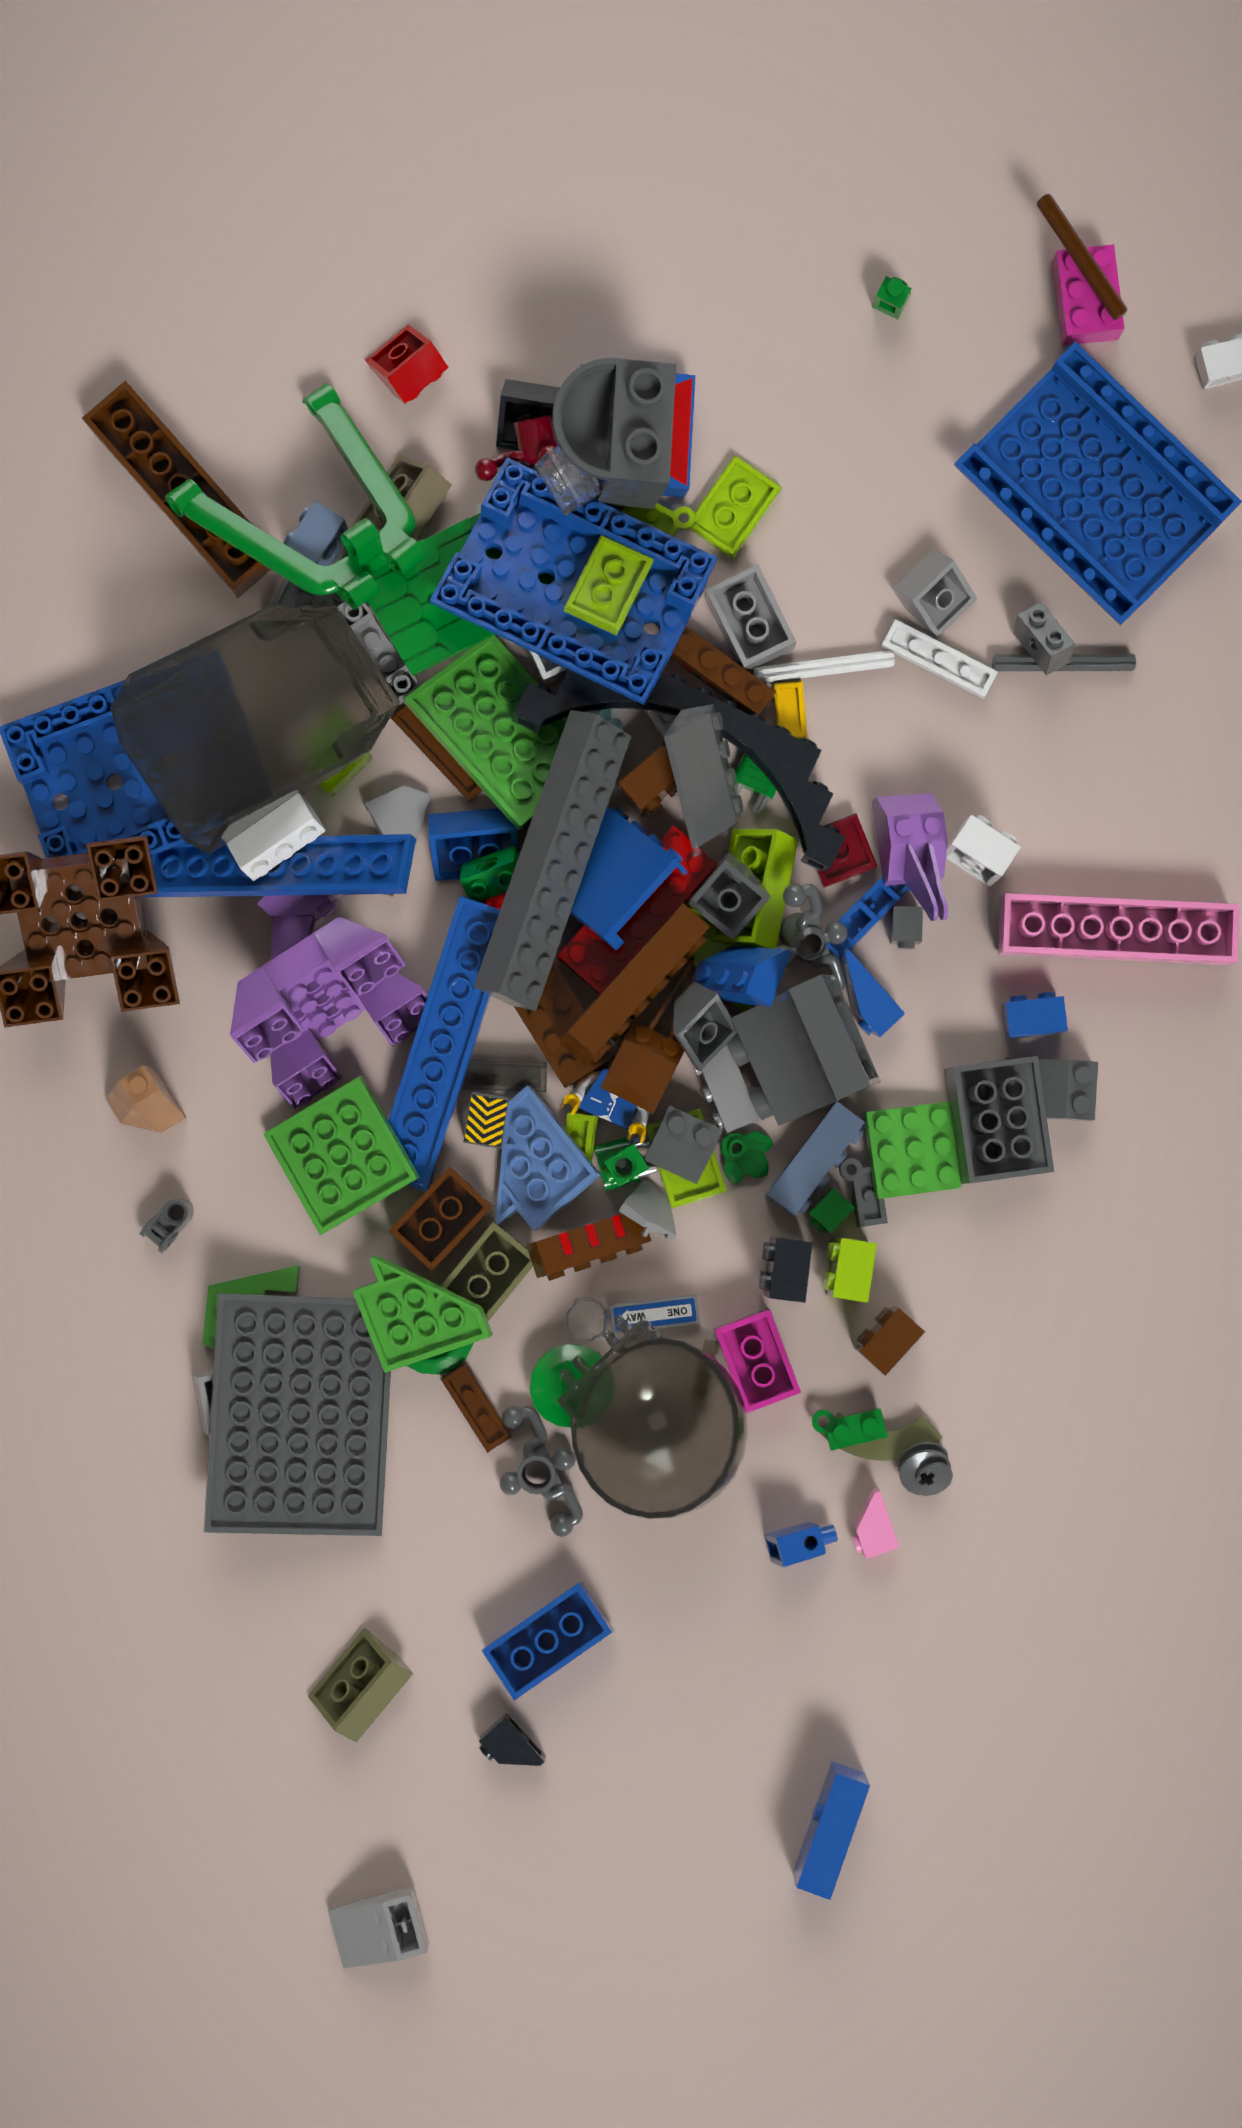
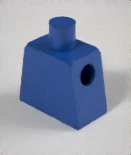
M812 1522L764 1534L771 1562L782 1567L826 1554L824 1545L838 1541L833 1524L820 1528L818 1524ZM806 1537H807V1538H808V1541H807L806 1545H804V1541H805V1539H806Z

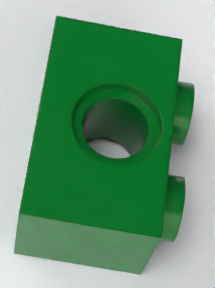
M516 846L461 865L460 882L469 899L479 902L507 892L520 855Z

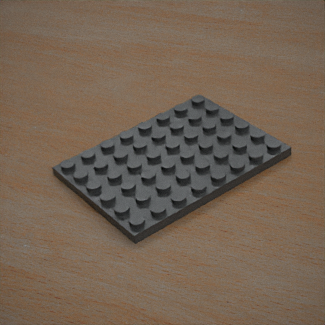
M218 1293L204 1533L382 1536L391 1371L384 1373L356 1299Z

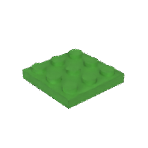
M949 1101L863 1113L875 1199L961 1188Z

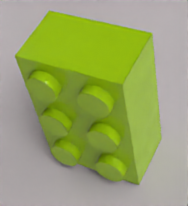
M834 1237V1242L828 1243L826 1259L831 1260L829 1271H824L822 1288L826 1289V1295L868 1303L877 1243Z

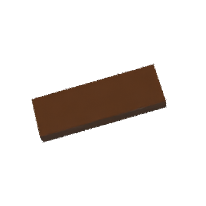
M466 1362L441 1378L444 1386L487 1453L512 1438L510 1431L503 1424L501 1417Z

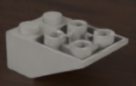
M414 1885L328 1909L343 1968L394 1962L427 1953L429 1940Z

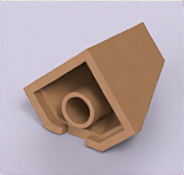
M146 1065L120 1079L106 1098L121 1124L163 1133L186 1118L157 1069Z

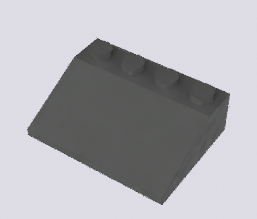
M714 704L680 710L664 736L692 849L700 847L736 824L743 812L742 798L740 795H736L734 787L737 784L734 768H730L728 762L730 757L729 744L727 740L723 741L721 730H723V719L720 712L716 713Z
M1038 1056L954 1066L944 1069L961 1184L1054 1172Z

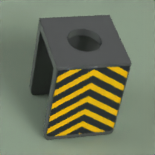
M472 1092L463 1142L502 1149L504 1127L510 1099L503 1096Z

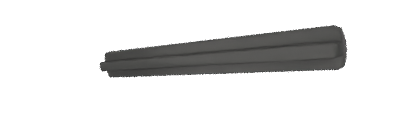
M1072 654L1070 663L1055 671H1133L1136 667V657L1134 654ZM994 655L992 659V668L996 671H1042L1030 655Z

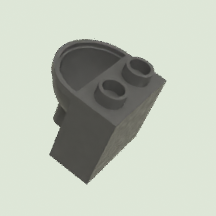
M603 358L593 360L577 368L560 387L552 411L554 436L560 450L572 465L585 474L597 478V501L606 505L654 509L670 483L676 364Z

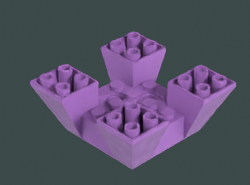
M337 917L238 981L230 1035L253 1063L271 1055L272 1083L289 1104L296 1109L309 1103L314 1096L323 1090L332 1088L337 1081L343 1078L319 1041L321 1038L333 1034L338 1027L356 1019L363 1011L367 1010L391 1046L403 1042L410 1034L417 1030L428 995L420 985L398 973L406 964L385 934Z

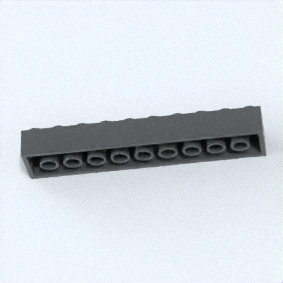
M572 710L569 712L474 984V988L511 1006L532 1011L537 1010L631 739L629 734L596 713Z

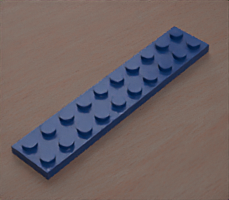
M412 834L318 836L313 842L306 844L290 858L283 860L269 870L267 874L255 881L239 868L226 843L233 838L195 839L151 856L158 894L144 895V897L406 894L416 838Z
M459 896L388 1120L420 1178L406 1186L424 1192L430 1187L491 997L474 988V984L501 909L463 896Z

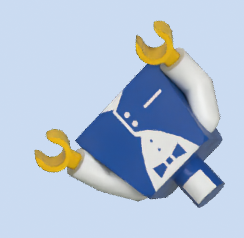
M604 1068L602 1071H593L579 1080L571 1092L562 1100L560 1104L561 1109L564 1104H570L573 1107L570 1115H574L579 1108L628 1130L627 1140L630 1141L632 1134H638L641 1137L640 1143L644 1142L650 1112L601 1088L609 1071L608 1069Z

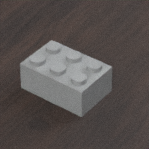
M758 564L706 589L705 599L737 664L745 670L750 671L795 649L796 640Z

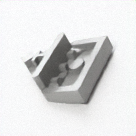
M401 785L363 804L373 819L378 835L412 834L417 841L431 794Z
M644 1180L624 1201L619 1212L644 1227L641 1232L642 1236L647 1237L649 1233H658L660 1235L664 1234L666 1239L674 1240L676 1230L669 1200L658 1188Z

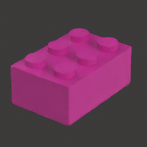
M1114 244L1087 247L1121 298ZM1057 250L1051 263L1061 345H1072L1075 341L1078 344L1119 340L1125 329L1123 316L1114 320L1068 251Z
M769 1308L713 1328L745 1413L801 1393Z

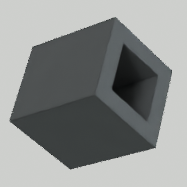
M893 906L891 908L890 944H897V949H915V944L922 942V907Z

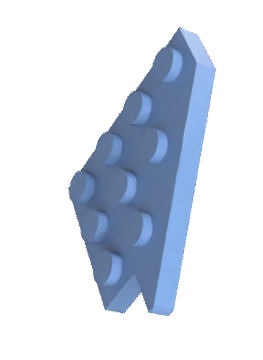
M527 1085L508 1103L503 1134L495 1221L498 1225H502L518 1211L531 1229L538 1231L600 1177L601 1174L533 1087Z

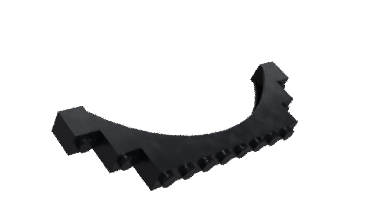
M569 669L556 695L551 694L552 691L544 685L536 684L534 686L530 683L528 684L513 713L512 721L539 734L542 727L568 717L570 710L591 712L605 709H640L677 717L680 710L714 704L716 713L720 712L723 719L722 737L744 753L764 773L787 807L802 847L803 856L801 862L825 874L830 870L845 836L841 835L840 830L828 824L822 826L819 824L834 793L828 791L829 788L823 783L808 781L822 751L817 748V744L806 738L800 740L792 736L788 729L779 725L774 727L767 724L760 715L755 713L747 714L739 710L735 703L728 700H723L722 702L712 697L713 695L710 691L701 687L693 688L687 685L683 678L674 674L669 676L662 673L652 694L644 705Z

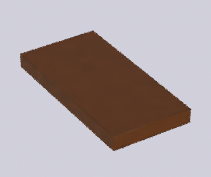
M406 704L391 717V720L469 803L483 791Z

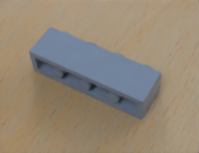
M838 1101L834 1102L766 1193V1196L791 1215L795 1216L798 1212L803 1215L812 1203V1200L809 1198L815 1189L818 1191L822 1190L830 1179L826 1175L833 1165L838 1168L848 1155L844 1152L848 1144L852 1142L855 1145L864 1134L865 1130L861 1127L865 1122Z

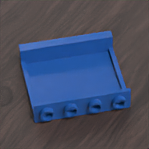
M607 806L575 897L571 914L617 951L624 941L616 933L675 868L684 875H686L687 871L680 864L683 858L672 848L666 851L663 849L665 846L663 842L654 834H651L649 837L645 835L647 831L637 821L628 822L629 817L620 808L616 807L613 810Z

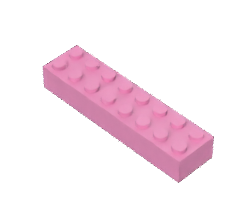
M1005 893L1000 897L998 955L1230 966L1238 963L1240 904Z

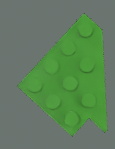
M378 1255L370 1258L378 1281L352 1291L384 1373L475 1343L493 1335L481 1306Z

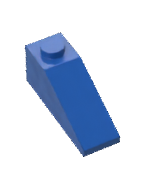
M842 947L838 950L854 1014L860 1019L857 1025L868 1036L872 1033L881 1037L905 1015V1012L849 949Z

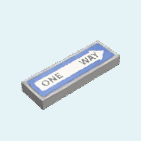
M697 1294L610 1305L613 1334L700 1324Z

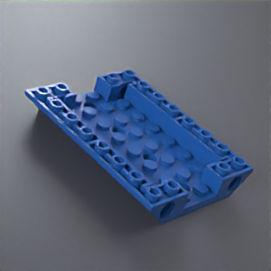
M506 458L481 504L480 517L460 554L455 552L429 603L644 705L652 694L701 598L718 557L514 460ZM601 535L654 559L653 565L617 636L564 612V607ZM494 548L499 550L502 555L498 559H490L485 552L488 549ZM544 573L550 574L554 581L551 584H543L538 579L539 575ZM648 623H652L659 628V632L651 635L646 633L643 627Z
M217 646L0 726V734L17 781L25 789L41 834L38 835L46 858L88 853L87 843L144 835H147L152 856L277 808L270 781L232 679ZM226 734L231 737V745L227 749L217 748L216 740L220 735ZM166 755H175L177 758L176 766L170 770L164 769L162 766L163 758ZM113 775H120L123 779L122 786L117 790H111L108 787V780ZM59 795H66L69 800L68 806L63 810H56L54 807V800Z

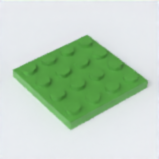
M363 1076L350 1081L263 1134L320 1235L420 1178Z

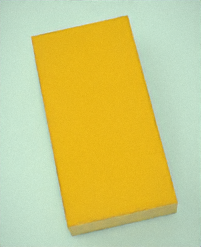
M803 681L774 683L777 725L788 729L792 736L800 740L802 738L807 739Z

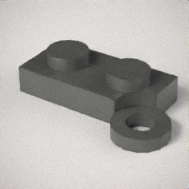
M855 1158L844 1159L839 1166V1173L843 1179L850 1181L853 1206L855 1207L856 1227L888 1223L884 1198L875 1199L871 1167L863 1168L860 1161ZM849 1164L855 1167L853 1175L848 1174L846 1171V1167Z

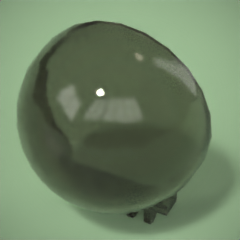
M618 1315L614 1322L623 1332L624 1336L619 1340L611 1330L605 1328L601 1334L611 1346V1349L592 1367L582 1357L577 1355L572 1362L583 1375L579 1380L566 1368L560 1371V1376L570 1389L557 1401L571 1417L572 1447L579 1469L590 1487L606 1503L626 1514L648 1519L680 1517L704 1507L719 1496L735 1477L744 1457L748 1436L746 1407L740 1389L728 1370L708 1352L685 1341L662 1337L649 1321L640 1320L632 1328L623 1317Z

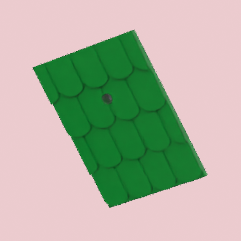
M480 513L471 518L468 517L427 539L418 541V544L424 551L425 559L404 575L399 576L387 564L371 574L378 584L380 592L367 602L412 676L496 635L429 603L455 552L460 554L480 517ZM494 548L488 549L485 552L490 559H498L502 555L499 550ZM547 573L541 574L538 577L539 581L543 584H551L554 581V578Z

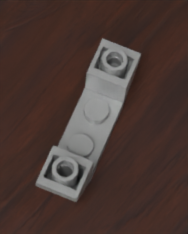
M346 602L342 603L334 609L386 689L398 705L402 704L407 695L421 686L415 676L411 675L367 605L364 603L357 609H353Z

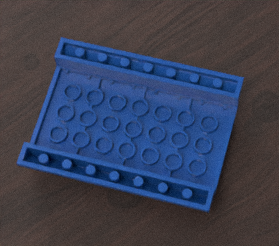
M1076 341L1055 361L1051 370L977 444L974 443L954 463V466L1120 626L1242 503L1219 478Z

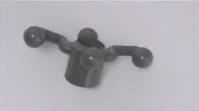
M791 884L783 892L784 902L788 906L799 907L808 896L811 910L804 913L791 914L783 920L779 938L784 945L778 946L775 949H787L791 952L785 968L791 966L795 958L808 962L814 968L829 965L832 975H835L842 991L846 985L844 973L838 957L833 953H829L827 944L829 942L840 944L845 941L848 935L847 928L843 923L834 921L827 925L824 932L819 921L823 908L817 887L813 884L802 886Z
M516 1406L508 1407L502 1413L503 1424L509 1429H518L523 1425L525 1419L528 1418L536 1437L524 1444V1459L519 1465L518 1473L508 1472L502 1475L499 1482L500 1489L507 1495H515L523 1488V1490L530 1494H542L548 1500H554L563 1496L571 1515L568 1516L563 1513L555 1515L551 1520L550 1527L555 1535L560 1537L567 1536L573 1530V1526L581 1522L583 1511L573 1489L568 1485L562 1484L556 1469L562 1471L570 1470L576 1462L575 1454L571 1449L563 1447L556 1450L553 1458H551L545 1447L548 1438L547 1431L537 1410L531 1406L522 1408ZM538 1460L547 1464L550 1469L548 1479L539 1484L529 1481L525 1473L529 1462Z

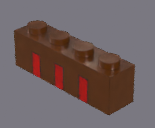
M685 627L670 658L728 701L735 703L743 712L747 714L755 713L761 716L774 699L776 692L695 632Z
M619 1214L526 1244L536 1277L547 1276L548 1281L565 1276L564 1270L573 1267L574 1271L578 1272L592 1267L590 1261L600 1259L602 1264L617 1259L616 1253L623 1250L626 1251L627 1255L642 1251V1244L651 1242L649 1234L647 1237L641 1235L644 1229L643 1226L626 1215Z

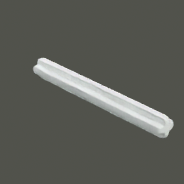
M888 650L753 668L752 675L763 683L887 668L894 666L895 656L893 651Z

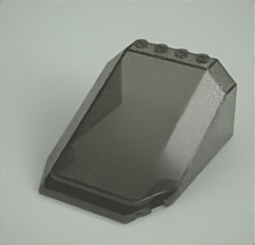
M272 604L128 674L110 709L121 747L184 841L210 854L227 845L226 843L296 794L305 795L369 753L399 705L400 700L336 606L322 605L321 607H314L312 605H301L300 607H283V604Z

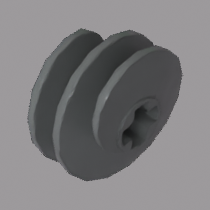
M933 1442L917 1443L906 1449L898 1460L901 1484L909 1492L922 1496L935 1495L944 1491L951 1484L953 1477L951 1463L948 1459L947 1450L940 1444Z

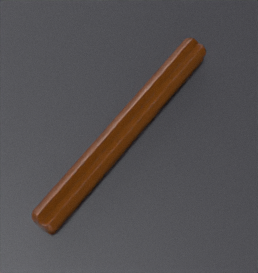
M1048 193L1042 196L1037 202V207L1114 320L1121 318L1128 311L1126 305L1052 195Z

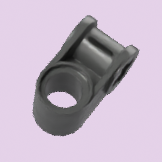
M181 1198L168 1201L143 1227L139 1234L142 1237L146 1236L159 1247L158 1251L162 1254L192 1219L194 1213L193 1205L188 1200ZM175 1204H179L184 1208V1216L181 1220L175 1219L172 1215V1208Z

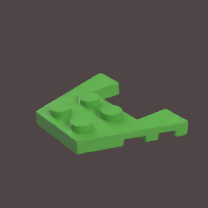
M292 1266L208 1285L202 1344L214 1349L218 1293L266 1295L267 1290L297 1293L300 1266Z

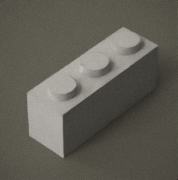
M727 1044L701 1071L696 1070L692 1063L696 1075L702 1074L706 1083L705 1086H702V1090L707 1102L713 1101L717 1112L712 1115L718 1128H724L725 1133H729L760 1120L738 1065L734 1061Z

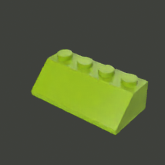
M777 829L732 830L728 852L753 872L771 897L734 940L713 924L710 941L731 946L774 949L777 947L785 908L783 892L790 884L798 839Z

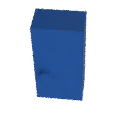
M579 1582L481 1651L513 1700H516L615 1630L583 1582Z
M831 1761L793 1870L796 1888L831 1900L870 1788L864 1772Z

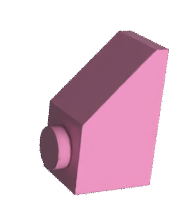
M876 1488L871 1491L854 1526L856 1535L852 1536L856 1552H863L866 1559L900 1548L881 1492Z

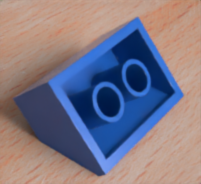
M499 808L428 814V836L435 881L460 879L461 865L463 863L503 849L516 846L519 852L518 830Z
M732 945L702 960L695 972L694 981L717 993L722 1002L771 1007L791 952L787 949Z

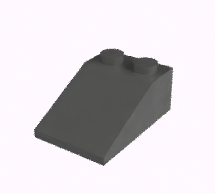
M1006 1057L1005 1060L1017 1059V1058H1009V1057ZM1039 1059L1047 1119L1094 1121L1098 1062Z

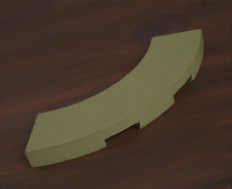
M838 1412L834 1418L843 1417L844 1415ZM921 1415L906 1426L888 1430L887 1438L841 1448V1450L869 1460H897L910 1446L920 1442L937 1443L943 1437ZM820 1433L827 1440L826 1433Z

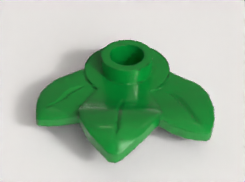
M751 1131L745 1135L740 1133H729L720 1144L721 1153L725 1158L723 1170L726 1177L733 1183L738 1184L745 1174L755 1178L767 1176L769 1165L763 1153L772 1147L773 1141L767 1135L757 1131ZM738 1142L740 1149L733 1153L731 1147L734 1143Z

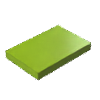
M734 455L695 511V523L689 530L731 559H734L778 496L782 487Z
M601 535L564 607V612L617 636L653 565L654 559Z
M701 1108L686 1112L705 1122ZM661 1121L646 1125L650 1143ZM714 1151L697 1184L658 1167L671 1209L727 1191Z

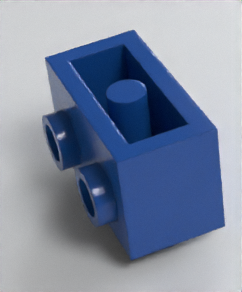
M1055 992L1039 993L1038 999L1027 1000L1026 995L1009 997V1002L1002 1004L1006 1039L1068 1031L1064 996L1056 997Z

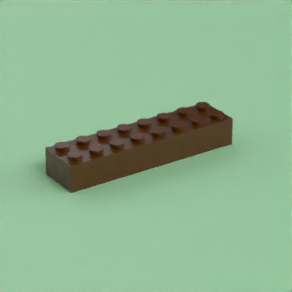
M126 380L82 417L91 432L237 598L271 570L198 525L186 515L179 517L171 509L165 495L190 478L207 497L251 523Z

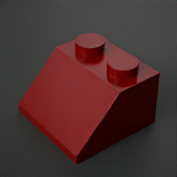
M409 324L365 360L367 365L390 392L404 404L417 398L426 386L437 381L442 376V373L449 368L432 341Z

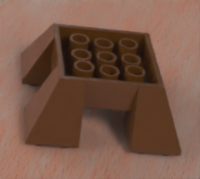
M147 835L87 843L88 853L44 859L28 851L0 855V915L17 912L25 950L0 966V1011L4 1028L63 1020L66 979L113 973L121 1012L180 1004L170 948L147 930L140 896L158 894ZM69 885H77L82 891H73ZM104 909H113L117 914L109 915ZM75 913H84L88 918L81 919ZM46 917H55L58 920V922L52 923L48 921ZM81 940H89L93 943V946H86Z

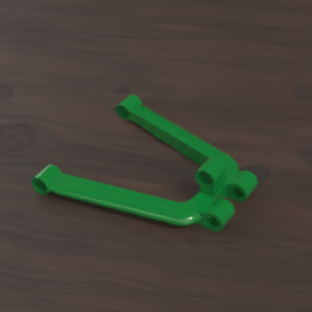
M325 383L303 398L302 403L306 404L310 413L323 425L385 523L384 528L378 532L369 519L363 518L341 534V541L348 552L347 557L330 566L316 564L207 497L190 478L166 494L165 497L171 509L179 517L186 515L198 525L304 591L320 596L336 592L351 608L357 609L380 592L379 586L371 574L387 564L396 574L402 576L423 561L425 554L418 542L410 537L415 529V517L411 508L345 408L341 405L336 391L328 383Z

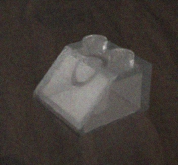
M559 446L546 452L535 464L536 469L565 516L592 501L601 493L598 489L600 485L597 478L585 474L572 465L564 456Z

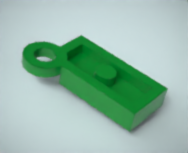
M881 1408L834 1418L833 1414L827 1410H819L813 1414L811 1419L812 1426L817 1432L826 1433L830 1451L888 1437ZM821 1416H826L829 1419V1423L825 1427L818 1425V1418Z

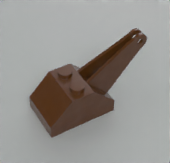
M690 957L681 977L649 1028L633 1021L601 1085L602 1089L654 1114L685 1052L681 1044L673 1040L674 1024L669 1037L654 1031V1028L685 980L695 958ZM695 972L690 980L688 987L694 982Z

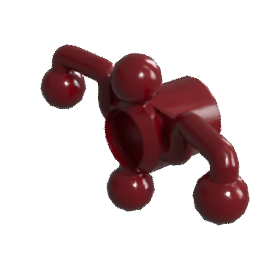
M550 415L514 422L519 450L507 451L491 459H480L475 465L476 476L482 481L492 480L497 474V468L503 466L506 458L520 462V464L530 469L537 467L538 464L548 469L556 467L561 461L560 452L562 451L555 440Z

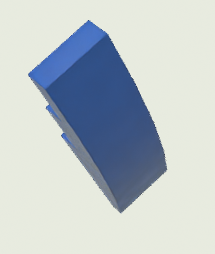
M881 877L838 920V922L846 926L848 935L845 941L840 944L829 942L827 944L828 950L835 954L840 961L838 950L842 947L851 950L910 890L907 884L883 886V879Z

